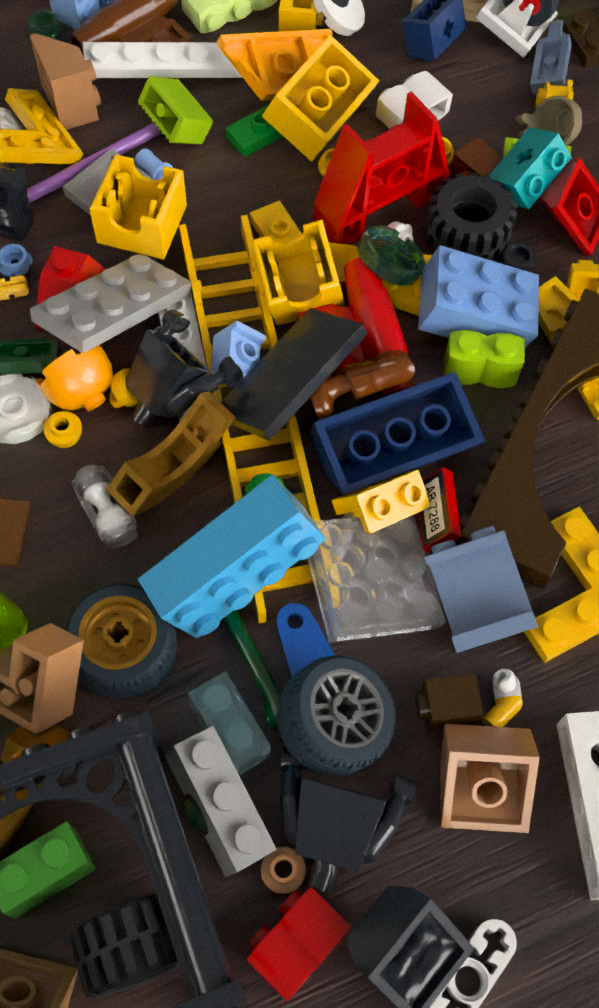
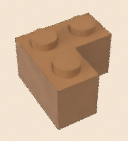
M49 623L14 639L12 645L0 649V714L35 734H39L71 716L84 640Z

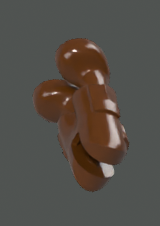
M386 350V352L380 353L374 358L344 365L345 369L334 370L310 397L318 419L322 420L334 415L333 403L340 395L353 391L356 400L365 398L378 391L408 382L414 376L415 368L406 352L402 350Z

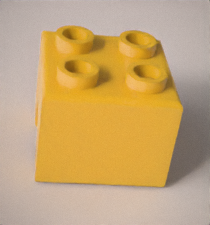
M115 154L89 209L97 243L164 260L187 206L183 170L163 166V178L153 180L137 171L133 158Z
M322 220L303 225V234L291 241L277 242L272 239L271 235L251 240L267 304L277 326L299 320L297 313L307 311L309 308L314 309L331 303L333 305L346 306Z

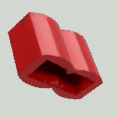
M312 887L304 894L296 889L279 908V911L284 915L280 922L272 930L265 924L246 945L252 951L247 957L246 962L286 1003L352 927Z

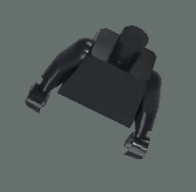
M177 310L165 312L162 319V327L158 326L153 331L147 329L144 338L139 342L135 360L126 380L127 389L139 400L131 418L146 428L152 427L158 415L172 419L181 418L193 405L200 393L207 391L212 393L218 390V386L223 383L228 387H235L243 381V372L232 357H225L219 364L218 371L212 373L175 337H172L174 333H181L190 325L189 320L181 318L184 314Z
M286 747L281 757V772L284 773L281 775L280 806L284 836L287 841L296 845L295 854L313 859L306 885L318 890L333 892L339 867L358 871L361 863L371 864L377 860L397 831L406 811L405 805L409 806L416 791V784L413 780L397 773L394 796L386 801L382 798L304 777L302 779L298 771L300 763L296 761L295 757L291 756Z

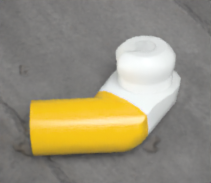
M500 669L493 675L495 706L482 718L485 726L504 727L522 708L523 701L520 682L509 669Z

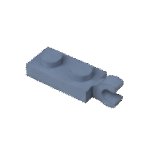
M563 20L550 21L548 37L538 39L530 81L532 94H537L538 88H544L546 81H549L550 85L565 86L572 43L570 34L562 33Z

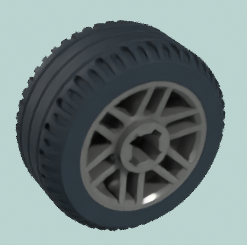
M326 656L309 663L287 682L278 700L279 705L277 706L276 718H278V731L281 732L280 737L283 740L284 746H287V751L303 767H308V770L325 776L348 775L376 761L389 746L395 731L394 725L396 724L394 701L390 697L391 693L388 692L389 688L385 686L384 680H381L380 675L376 674L374 669H370L369 665H364V662L358 661L356 658L352 659L349 656Z

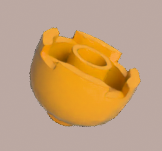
M100 345L84 354L75 353L71 349L54 360L42 371L46 379H37L35 383L55 406L69 411L85 407L89 412L106 401L103 394L111 386L110 382L113 376L112 364Z

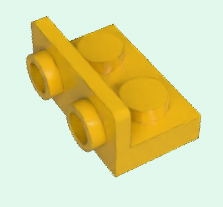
M419 470L403 473L332 500L336 515L352 513L354 518L360 517L366 533L378 531L430 507Z

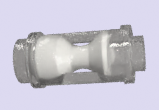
M95 465L85 466L76 473V477L72 481L74 492L101 541L108 544L111 549L127 546L138 535L136 530L137 521L117 500V504L112 503L110 499L111 494L106 489L113 479L107 468ZM91 505H94V506L97 507V509H98V514H97V515H96V513L94 512V510H93V508H92Z

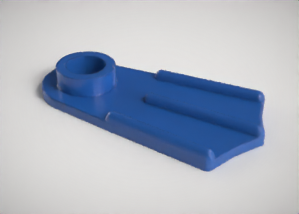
M291 603L279 611L276 625L291 677L314 660L334 655L311 611L306 606ZM291 617H298L302 621V626L298 629H292L288 626L287 620Z

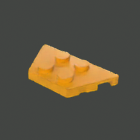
M317 29L220 35L217 45L260 100L268 101L273 100L275 95L330 35L332 36V30Z

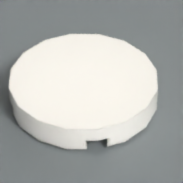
M22 374L0 376V443L17 444L29 441L43 431L45 421L51 416L52 405L35 383L37 379L23 377Z

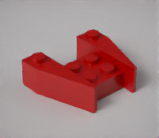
M412 91L407 93L403 123L391 127L387 132L371 140L363 141L348 124L342 127L314 202L313 222L323 221L328 242L346 245L357 243L364 239L367 215L405 195L419 209L430 203L431 195H433L436 186L442 185L443 180L448 178L449 168L438 118Z

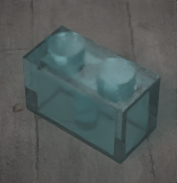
M226 671L188 692L191 707L203 728L206 730L214 726L238 775L270 757V744Z

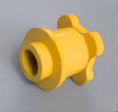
M567 79L566 86L550 85V82L546 81L544 88H538L536 108L544 100L552 96H565L573 100V80Z

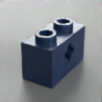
M423 0L402 21L408 57L421 58L423 61H432L439 57L466 28L463 0Z

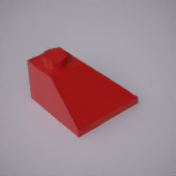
M580 157L568 162L538 199L585 256H590L599 239V186Z
M54 246L40 275L36 305L106 269L87 254ZM34 323L36 329L46 331L45 329Z

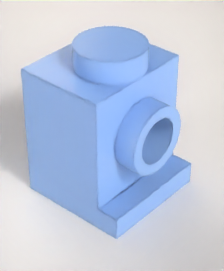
M235 321L215 334L213 338L211 372H217L221 361L225 357L230 356L242 370L244 378L260 361V346L265 342L266 335L239 321Z

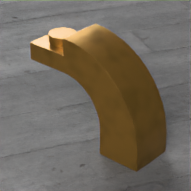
M209 391L200 393L171 434L148 453L126 461L106 490L132 517L151 509L168 498L201 469L223 442L220 438L236 417Z

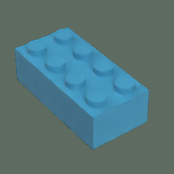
M272 474L139 577L138 581L161 619L198 638L213 632L219 626L220 621L232 611L242 609L248 605L253 595L266 585L278 582L285 575L286 570L297 561L312 556L317 551L319 545L326 540V537L303 505Z

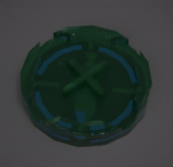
M383 225L370 226L358 241L357 249L360 258L380 278L401 286L413 285L421 277L426 265L421 250L412 240L407 238L406 241H403L399 238L400 232L394 228Z

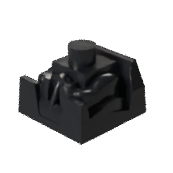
M0 163V235L23 241L34 224L32 209H26L29 203L26 171L24 167L18 168L13 164H6L4 166Z
M388 886L346 937L352 962L398 1008H430L475 949L431 898L412 887Z

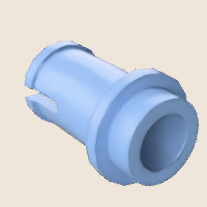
M147 148L139 151L134 160L135 166L154 180L163 178V166L173 168L171 164L163 163Z

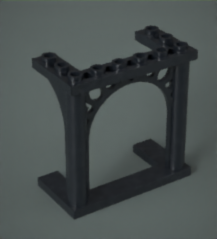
M138 710L124 712L113 718V724L97 730L94 727H84L71 732L67 736V741L53 746H49L47 743L37 744L22 751V757L6 763L0 760V798L5 797V801L0 800V820L12 812L34 803L48 800H74L91 804L110 813L135 837L147 862L190 999L171 1008H242L249 1005L242 984L239 980H233L161 764L162 761L166 760L165 753L149 711L139 713ZM110 761L114 765L112 782L104 791L92 793L87 786L91 770L99 762ZM75 770H78L77 782L69 787H61L59 785V778L62 775L68 778L72 776ZM127 781L130 790L123 793L130 799L131 803L126 806H118L114 803L113 798L120 793ZM28 788V796L23 800H18L16 792ZM136 814H138L140 824H137L132 819Z

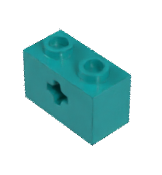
M529 127L489 176L492 177V181L503 183L504 190L511 191L513 194L512 200L516 201L518 207L529 210L572 157L559 133Z

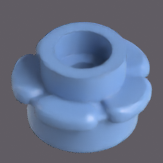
M9 244L0 250V272L7 277L25 275L29 271V266L32 265L33 260L24 247L18 244Z

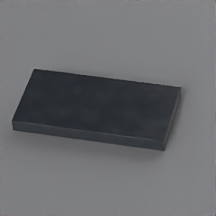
M309 308L243 378L241 384L236 386L220 402L236 417L231 424L270 441L368 334L364 325Z

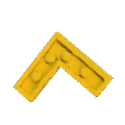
M8 88L5 100L26 130L0 129V163L63 165L75 164L81 161L83 152L37 90Z
M580 506L552 520L551 523L567 542L561 555L586 591L536 617L538 627L524 631L544 663L599 634V533Z

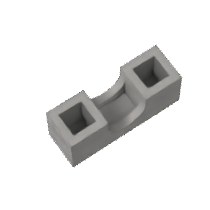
M214 726L174 745L167 752L165 758L183 794L189 793L195 799L204 815L208 827V834L205 835V838L225 877L241 871L277 850Z

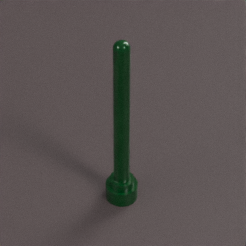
M237 610L232 611L223 618V621L265 699L263 703L265 708L263 716L270 729L277 730L278 718H276L281 693Z

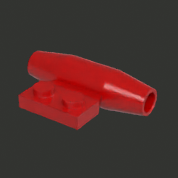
M362 257L350 260L344 265L348 307L331 303L314 308L362 323L368 333L335 370L345 369L344 365L374 358L376 355L390 349L392 351L402 350L408 355L407 345L391 296L380 275L371 269ZM307 311L297 313L298 319H300ZM412 379L400 385L381 390L383 397L413 387Z

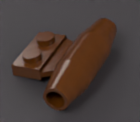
M114 0L97 10L70 34L69 38L71 44L78 46L83 55V42H192V37L173 18L168 19L164 17L181 0Z

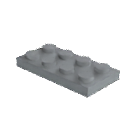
M137 254L30 308L31 321L84 354L191 295V281L155 262L148 256Z

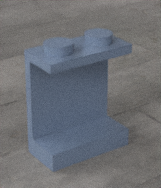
M494 526L471 533L472 541L456 546L455 540L437 544L431 547L433 554L424 557L426 564L430 566L453 634L451 638L457 653L538 627L505 531L496 533Z

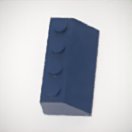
M456 372L316 421L308 434L323 471L342 496L485 443V439Z

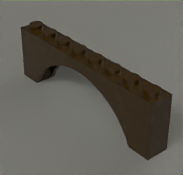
M586 288L579 302L572 299L563 319L568 322L565 330L560 328L556 330L549 349L554 351L550 359L542 358L534 375V378L539 380L535 389L531 387L526 389L519 408L524 409L520 419L512 417L503 437L508 439L504 450L499 448L495 450L488 465V469L493 471L488 482L481 479L471 500L477 504L471 514L464 512L460 519L462 537L459 539L458 545L472 541L471 533L494 526L496 533L504 530L521 579L542 589H545L567 542L557 532L547 517L536 490L533 475L534 441L544 419L565 396L583 384L599 378V294Z

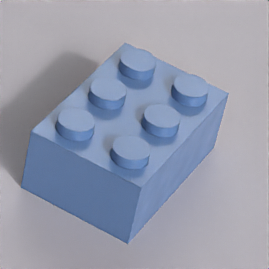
M441 245L437 248L422 269L419 330L449 338L450 333L460 330L476 331L486 336L497 333L513 334L524 339V348L538 336V274Z

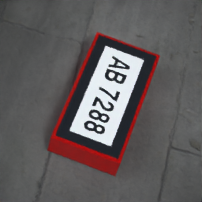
M444 467L422 480L430 507L418 512L422 549L433 554L431 547L450 540L456 541L462 537L453 472Z

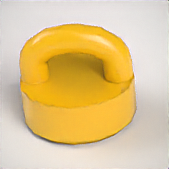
M124 368L112 376L109 400L114 408L122 406L133 407L139 403V400L126 387L130 368Z

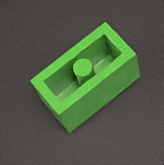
M68 822L63 823L0 861V908L4 915L16 919L96 870L77 831Z

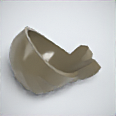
M552 96L544 100L532 115L522 113L515 117L517 123L526 126L525 130L518 133V139L523 136L529 127L559 133L564 144L569 145L577 138L582 129L581 108L575 101L565 96Z

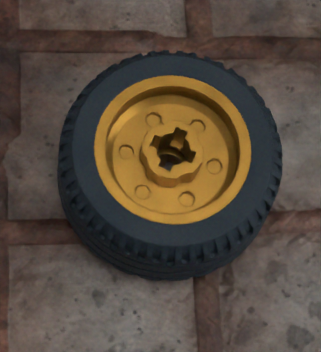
M118 583V585H105L104 588L99 587L91 591L90 595L87 594L72 609L64 628L65 631L84 640L78 675L79 681L94 693L115 699L136 697L139 694L142 695L150 691L152 687L157 686L165 678L175 660L177 635L174 625L160 618L141 586Z

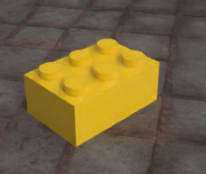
M330 35L275 95L262 117L312 162L379 83V80Z

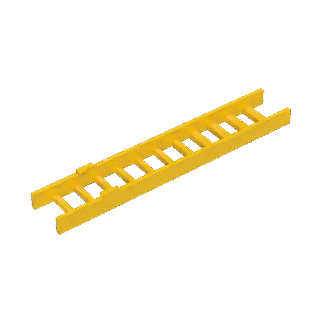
M248 215L241 216V233L246 251L193 259L186 224L179 225L181 245L188 279L191 281V294L207 368L211 371L213 345L210 343L208 328L230 325L235 321L242 323L262 319L266 340L261 344L260 350L269 349L270 351L278 340L251 241L253 240ZM249 263L252 279L202 287L201 280H197L196 271ZM251 291L256 293L259 306L257 308L207 316L204 314L202 299ZM225 383L218 386V390L212 392L219 402L222 401L220 388L228 387ZM295 414L286 423L287 428L280 429L270 441L255 434L230 438L229 430L227 429L222 435L221 441L223 442L222 446L234 504L243 498L241 487L246 486L256 475L269 473L280 479L299 477L302 493L292 495L303 505L323 533ZM291 443L293 460L242 469L236 468L233 452ZM325 541L319 545L316 551L318 563L288 568L285 575L278 582L266 585L253 595L258 623L267 622L262 592L323 581L329 610L338 608L339 596Z

